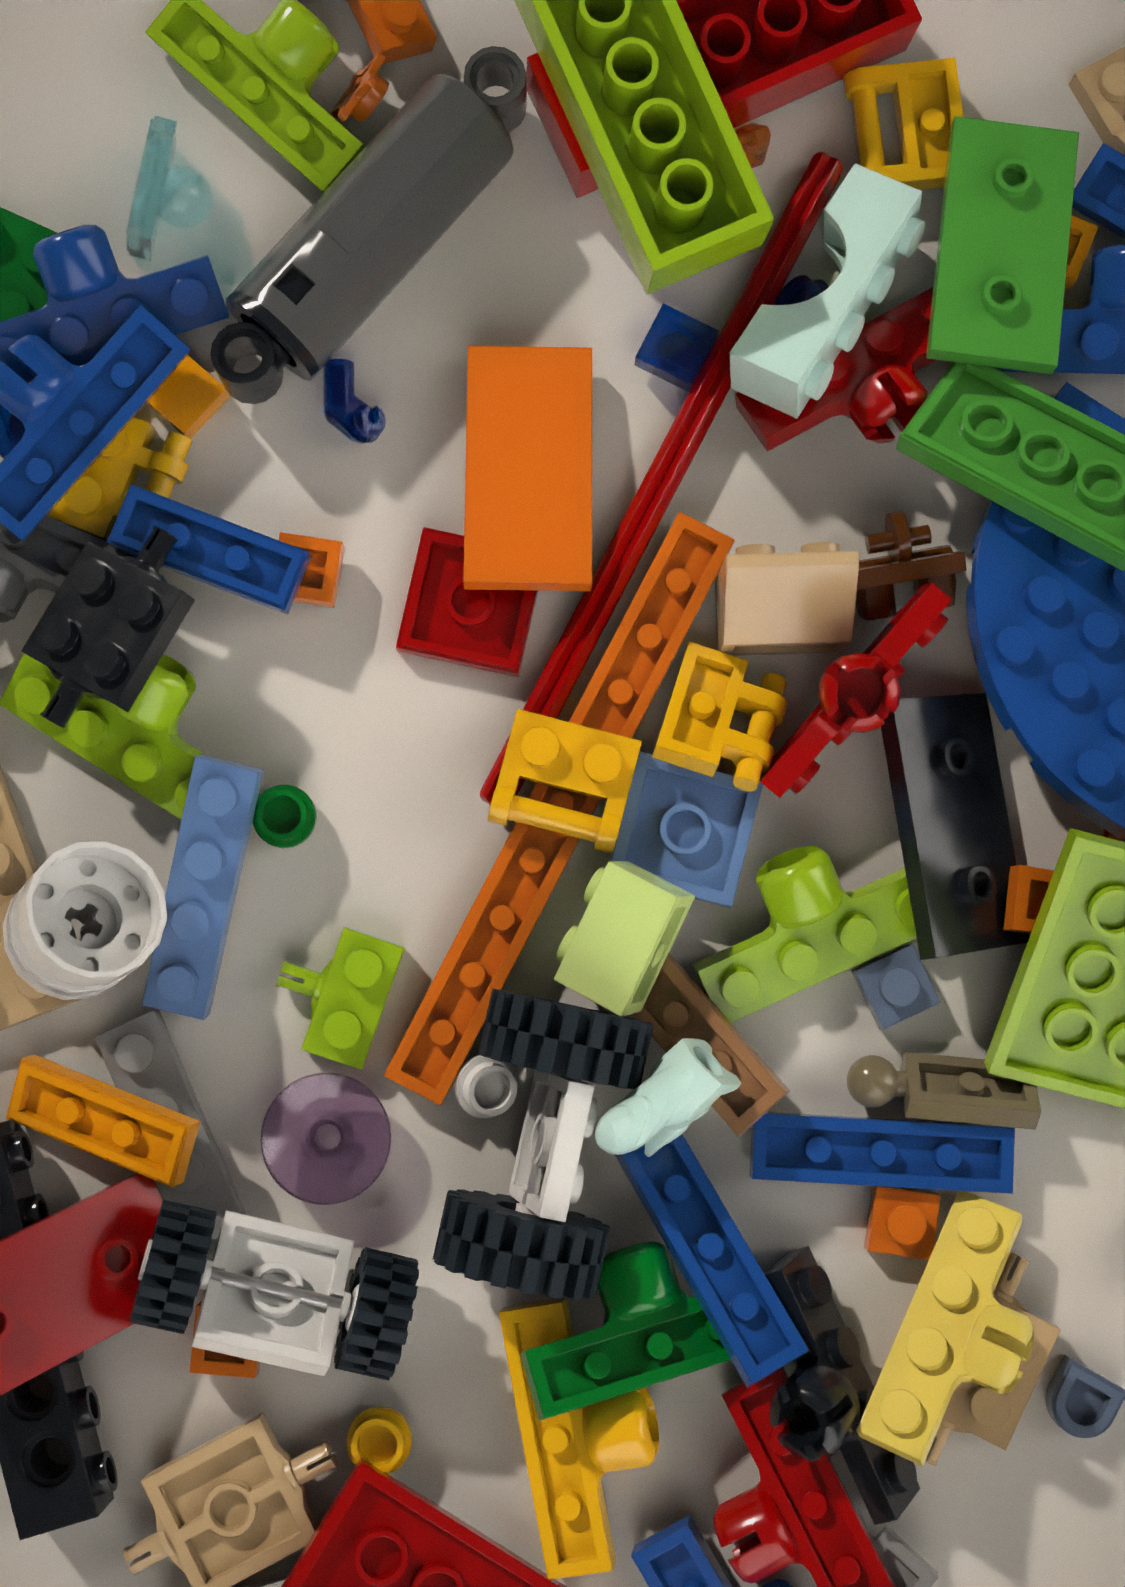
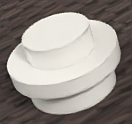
M478 1054L468 1059L461 1066L455 1077L454 1093L458 1104L467 1113L477 1118H493L506 1112L512 1106L517 1096L518 1079L510 1063L500 1062Z

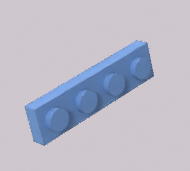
M203 754L195 757L165 894L167 922L160 944L153 951L142 1005L200 1020H205L210 1015L264 769Z

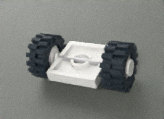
M163 1200L152 1239L148 1240L138 1276L140 1282L129 1322L184 1334L193 1310L195 1297H197L198 1290L203 1289L205 1292L191 1347L325 1376L330 1368L338 1327L340 1332L335 1344V1369L383 1380H389L393 1376L396 1364H399L402 1345H405L408 1336V1323L412 1320L414 1309H412V1304L417 1295L418 1286L415 1285L419 1278L418 1260L365 1247L356 1262L355 1274L352 1273L349 1292H344L354 1245L353 1240L226 1210L221 1223L213 1260L206 1261L217 1212Z

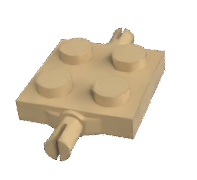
M1012 1252L1008 1256L995 1288L994 1298L1000 1305L1029 1316L1033 1323L1034 1342L1030 1357L1027 1361L1021 1360L1018 1370L1022 1371L1023 1375L1018 1384L1009 1393L999 1394L974 1382H962L953 1391L926 1458V1462L931 1465H937V1460L951 1430L974 1434L1006 1451L1061 1331L1056 1325L1028 1312L1013 1297L1030 1261Z
M264 1412L147 1473L141 1480V1483L155 1510L157 1532L124 1548L125 1562L128 1563L133 1560L128 1567L130 1572L137 1575L145 1568L169 1556L171 1561L185 1572L191 1587H231L302 1549L307 1545L319 1526L307 1502L304 1483L332 1468L338 1467L335 1453L330 1454L332 1450L331 1445L325 1440L322 1444L292 1459L290 1454L279 1445Z

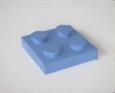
M639 751L611 861H629L695 895L694 899L731 908L763 784L759 782L758 788L755 791H742L733 785V775L716 771L714 776L710 777L652 758V754Z

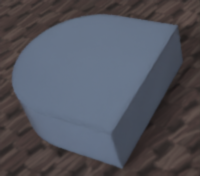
M1064 1354L1047 1387L1046 1407L1053 1421L1065 1432L1078 1438H1092L1102 1434L1110 1427L1125 1399V1389Z

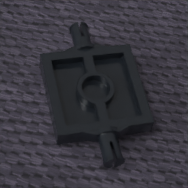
M155 525L136 558L116 556L87 541L21 652L46 665L54 677L61 681L40 715L64 729L84 695L89 698L105 699L129 712L195 602V599L184 591L169 584L163 575L158 572L174 544L178 542V539Z

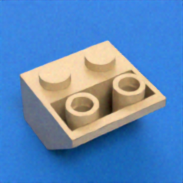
M834 542L805 544L801 546V553H775V547L769 544H749L737 547L736 554L725 556L715 581L717 651L733 656L842 653L852 642L859 572V551H840V544Z

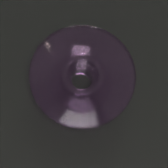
M324 1072L308 1075L285 1087L269 1106L261 1129L262 1156L275 1182L293 1197L318 1205L342 1203L355 1198L367 1190L383 1171L391 1148L389 1118L377 1095L357 1079L339 1073ZM331 1124L338 1128L341 1139L337 1147L326 1148L320 1144L318 1131L322 1125Z

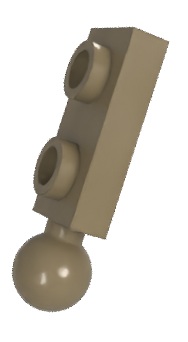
M904 1052L900 1071H897L887 1059L876 1055H868L856 1060L847 1074L848 1091L859 1104L866 1107H880L889 1103L894 1096L903 1097L906 1118L1036 1130L1041 1115L1037 1086L988 1074L984 1065V1059Z

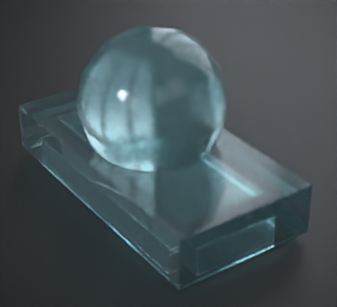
M156 115L150 121L126 231L129 255L149 261L152 258L160 217L164 222L175 228H192L205 220L213 206V192L201 172L186 165L172 166L176 148L177 121Z

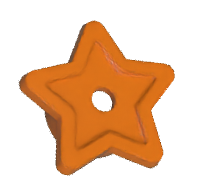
M377 53L364 69L358 70L353 75L347 90L331 110V114L335 118H339L344 123L351 116L358 123H362L372 114L389 87V83L377 73L386 56Z

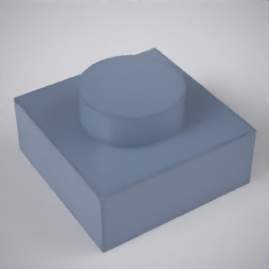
M913 944L906 945L851 971L879 1029L884 1030L941 1003Z

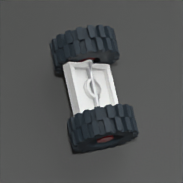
M492 989L478 1054L500 1062L511 1063V1065L535 1069L510 1182L509 1195L498 1193L493 1195L474 1190V1192L465 1189L449 1190L435 1245L434 1263L439 1266H445V1270L452 1273H463L465 1278L475 1281H487L492 1286L504 1289L506 1287L519 1289L522 1293L532 1295L541 1293L547 1297L559 1299L565 1296L573 1300H582L583 1297L591 1299L594 1298V1295L596 1296L610 1226L602 1224V1221L595 1218L585 1217L584 1214L568 1211L569 1205H575L581 1195L584 1171L582 1165L578 1164L582 1143L584 1138H589L592 1135L598 1116V1102L596 1098H593L595 1086L582 1080L633 1090L639 1086L643 1077L653 1023L529 995Z

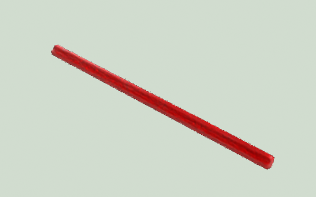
M817 152L813 155L592 576L591 591H585L523 710L556 719L559 717L731 387L730 351L761 304L774 305L841 177L843 164L837 158L831 157L825 152ZM509 737L480 790V798L489 805H491ZM519 779L515 795H518L525 779Z

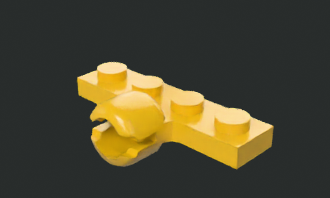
M567 1297L504 1307L499 1312L547 1578L551 1580L613 1571L616 1564V1556L601 1482L602 1476L611 1471L650 1466L655 1460V1455L659 1449V1427L653 1400L645 1387L539 1421L520 1353L574 1336Z

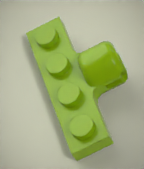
M170 0L145 31L161 49L322 193L365 148L362 142L311 97L313 84L339 54V44L324 23L296 0H281L255 32L244 35L237 32L202 0Z
M24 653L0 699V706L182 820L194 759L200 754L206 755L185 742L178 734L177 722L196 689L193 674L178 661L163 654L129 712L105 699L89 698L84 695L64 729L40 715L61 681L54 677L46 665Z
M808 845L782 852L765 862L756 875V883L770 914L769 926L762 933L692 965L704 993L732 1023L916 939L905 867L856 890L844 891L830 856L821 848L815 845Z

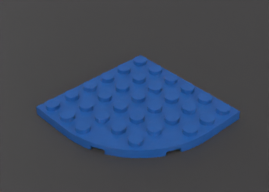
M1068 382L1063 385L1054 399L1125 435L1124 418ZM990 500L984 510L974 538L971 552L974 553L971 584L968 586L966 593L968 630L974 660L984 690L1005 731L1011 728L1023 748L1033 758V761L1029 764L1037 774L1066 802L1125 842V571L1114 567Z

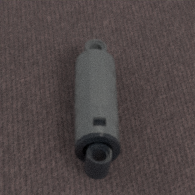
M497 46L480 49L470 57L465 66L464 83L444 73L430 76L226 298V305L238 323L230 324L218 332L212 342L210 356L216 373L232 398L247 404H258L267 401L280 388L284 367L302 379L311 381L509 163L514 152L509 132L521 124L526 115L527 108L526 71L522 60L516 53L505 47ZM492 86H501L509 90L506 94L498 97L488 96L483 93L484 90ZM253 354L262 357L261 363L252 372L237 373L233 371L237 360L245 355Z

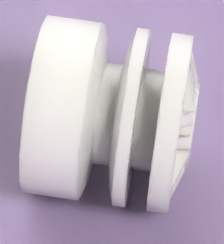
M106 841L76 842L52 853L11 899L2 924L4 951L16 974L37 992L61 1000L92 998L114 987L128 974L136 970L160 944L167 922L165 892L153 869L131 850ZM73 918L83 924L80 930V934L83 937L80 940L73 938L69 934L73 926L70 921Z

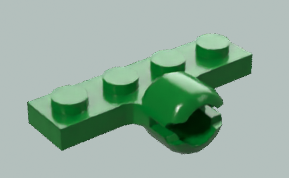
M655 1241L628 1246L611 1252L604 1257L598 1284V1291L605 1311L602 1326L520 1353L539 1421L731 1360L696 1297H688L680 1289L667 1246Z

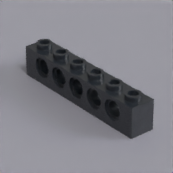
M11 1120L0 1123V1188L2 1190L0 1240L50 1216L45 1199L40 1193H34L28 1169L34 1165V1155L29 1137L25 1131H18L17 1124ZM84 1351L42 1373L52 1384V1400L45 1401L35 1397L29 1388L28 1381L0 1396V1465L20 1540L99 1517L114 1499L113 1491L117 1489L118 1484L116 1466L111 1453L107 1450L102 1452L96 1430V1426L100 1424L101 1419L99 1401L93 1387H85L79 1361L83 1359ZM46 1438H56L65 1443L70 1452V1463L68 1465L57 1464L48 1457L45 1451Z

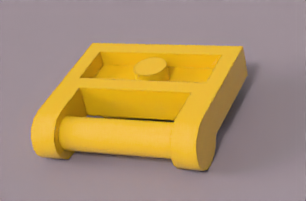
M956 58L866 66L846 73L843 77L846 99L853 103L860 165L918 190L944 188L950 127L955 116L964 117ZM893 93L902 164L885 166L876 96Z
M517 709L487 821L506 826L508 820L538 827L595 842L594 849L613 854L642 741ZM519 779L605 800L603 816L601 818L517 796L515 794Z

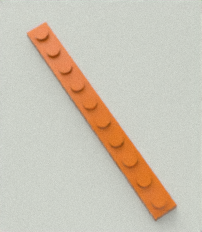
M680 511L678 512L569 722L633 738L713 585L725 556L729 554L735 539ZM536 783L529 796V799L590 815H593L601 800ZM518 822L515 823L383 1076L440 1106L442 1105L456 1075L485 1023L492 989L502 990L580 838Z

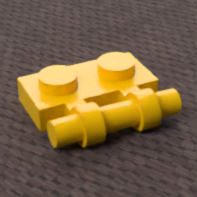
M133 417L47 516L107 541L131 484L134 485L139 471L151 474L145 490L170 498L175 483L182 484L189 465L184 461L193 441L183 434L169 431L161 452L152 451L149 447L156 430L150 423Z
M689 641L652 758L713 777L720 758L723 757L732 760L735 766H737L733 785L742 791H755L758 788L761 774L770 769L774 755V748L770 744L774 727L780 725L784 719L787 708V701L783 697L787 684L786 679L776 673H767L763 675L760 687L744 682V676L749 663L748 660ZM734 710L746 713L750 719L747 733L729 728Z

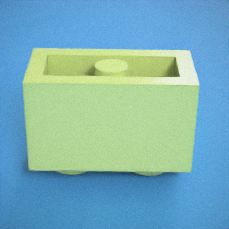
M608 861L605 868L601 867L594 873L586 887L584 902L588 903V906L579 925L571 927L560 943L557 951V960L561 964L553 980L621 1017L641 1012L695 895L629 861Z

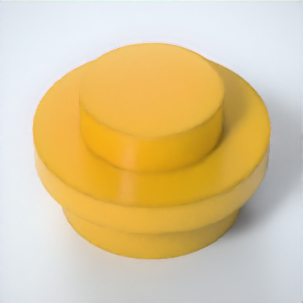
M386 1406L370 1407L358 1414L349 1427L346 1437L348 1455L355 1465L362 1457L382 1472L390 1474L398 1470L407 1460L412 1448V1431L406 1418L397 1410Z

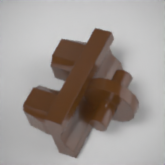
M902 511L886 514L885 532L865 536L868 554L888 551L889 555L859 560L855 602L859 617L870 621L896 615L893 584L912 580L914 592L922 584L934 583L952 599L947 607L954 606L956 593L955 573L967 571L965 552H953L949 545L912 551V546L931 543L932 537L929 525L909 528Z

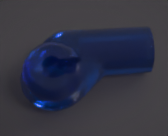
M330 359L323 367L324 417L349 440L356 443H372L377 440L385 429V414L377 405L371 408L355 395L354 362L347 359Z

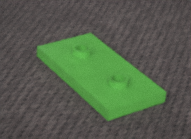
M959 116L954 117L949 135L926 358L1050 375L1057 368L1079 132Z
M953 362L900 434L896 450L1114 567L1125 571V435L994 367Z

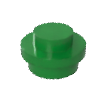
M276 785L265 790L258 797L252 822L258 836L269 845L278 848H292L302 844L312 834L316 825L317 813L312 799L303 790L292 785Z

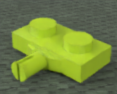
M344 927L334 957L321 973L285 960L280 972L301 978L304 982L279 975L276 987L280 986L312 997V1019L301 1050L362 1070L405 947Z

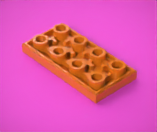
M468 345L464 589L591 591L592 348Z

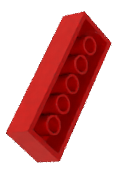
M676 0L733 128L836 83L853 69L873 66L905 52L922 21L914 0ZM538 53L527 57L526 79L528 95L576 198L582 197L599 188Z

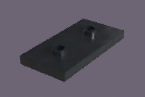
M975 693L900 698L899 706L895 713L890 712L888 717L883 720L885 724L881 726L920 960L1028 943L1029 934L1003 930L1010 866H1016L1017 864L987 694Z

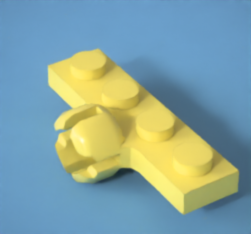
M966 1191L957 1192L856 1430L860 1438L923 1467L953 1391L960 1383L974 1382L999 1394L1011 1392L1018 1384L1023 1375V1372L1018 1370L1021 1360L1027 1361L1033 1347V1323L1029 1316L1000 1305L994 1298V1291L1022 1224V1214L1020 1212Z

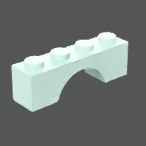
M856 163L853 165L824 209L823 249L839 267V276L825 291L809 300L790 305L761 304L730 351L731 389L796 419L810 398L814 400L821 398L831 380L834 370L833 362L841 350L849 352L854 347L864 326L865 317L863 315L872 302L880 304L884 300L895 276V265L902 255L910 257L915 252L925 229V221L919 219L922 191Z

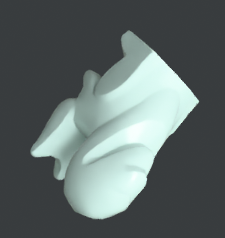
M682 1038L654 1064L647 1080L637 1086L620 1103L610 1108L600 1118L595 1130L597 1146L609 1154L623 1155L645 1144L644 1153L647 1157H651L660 1148L682 1135L688 1129L691 1122L705 1115L711 1109V1105L721 1095L735 1091L741 1085V1082L736 1075L727 1071L714 1057L712 1047L705 1040Z

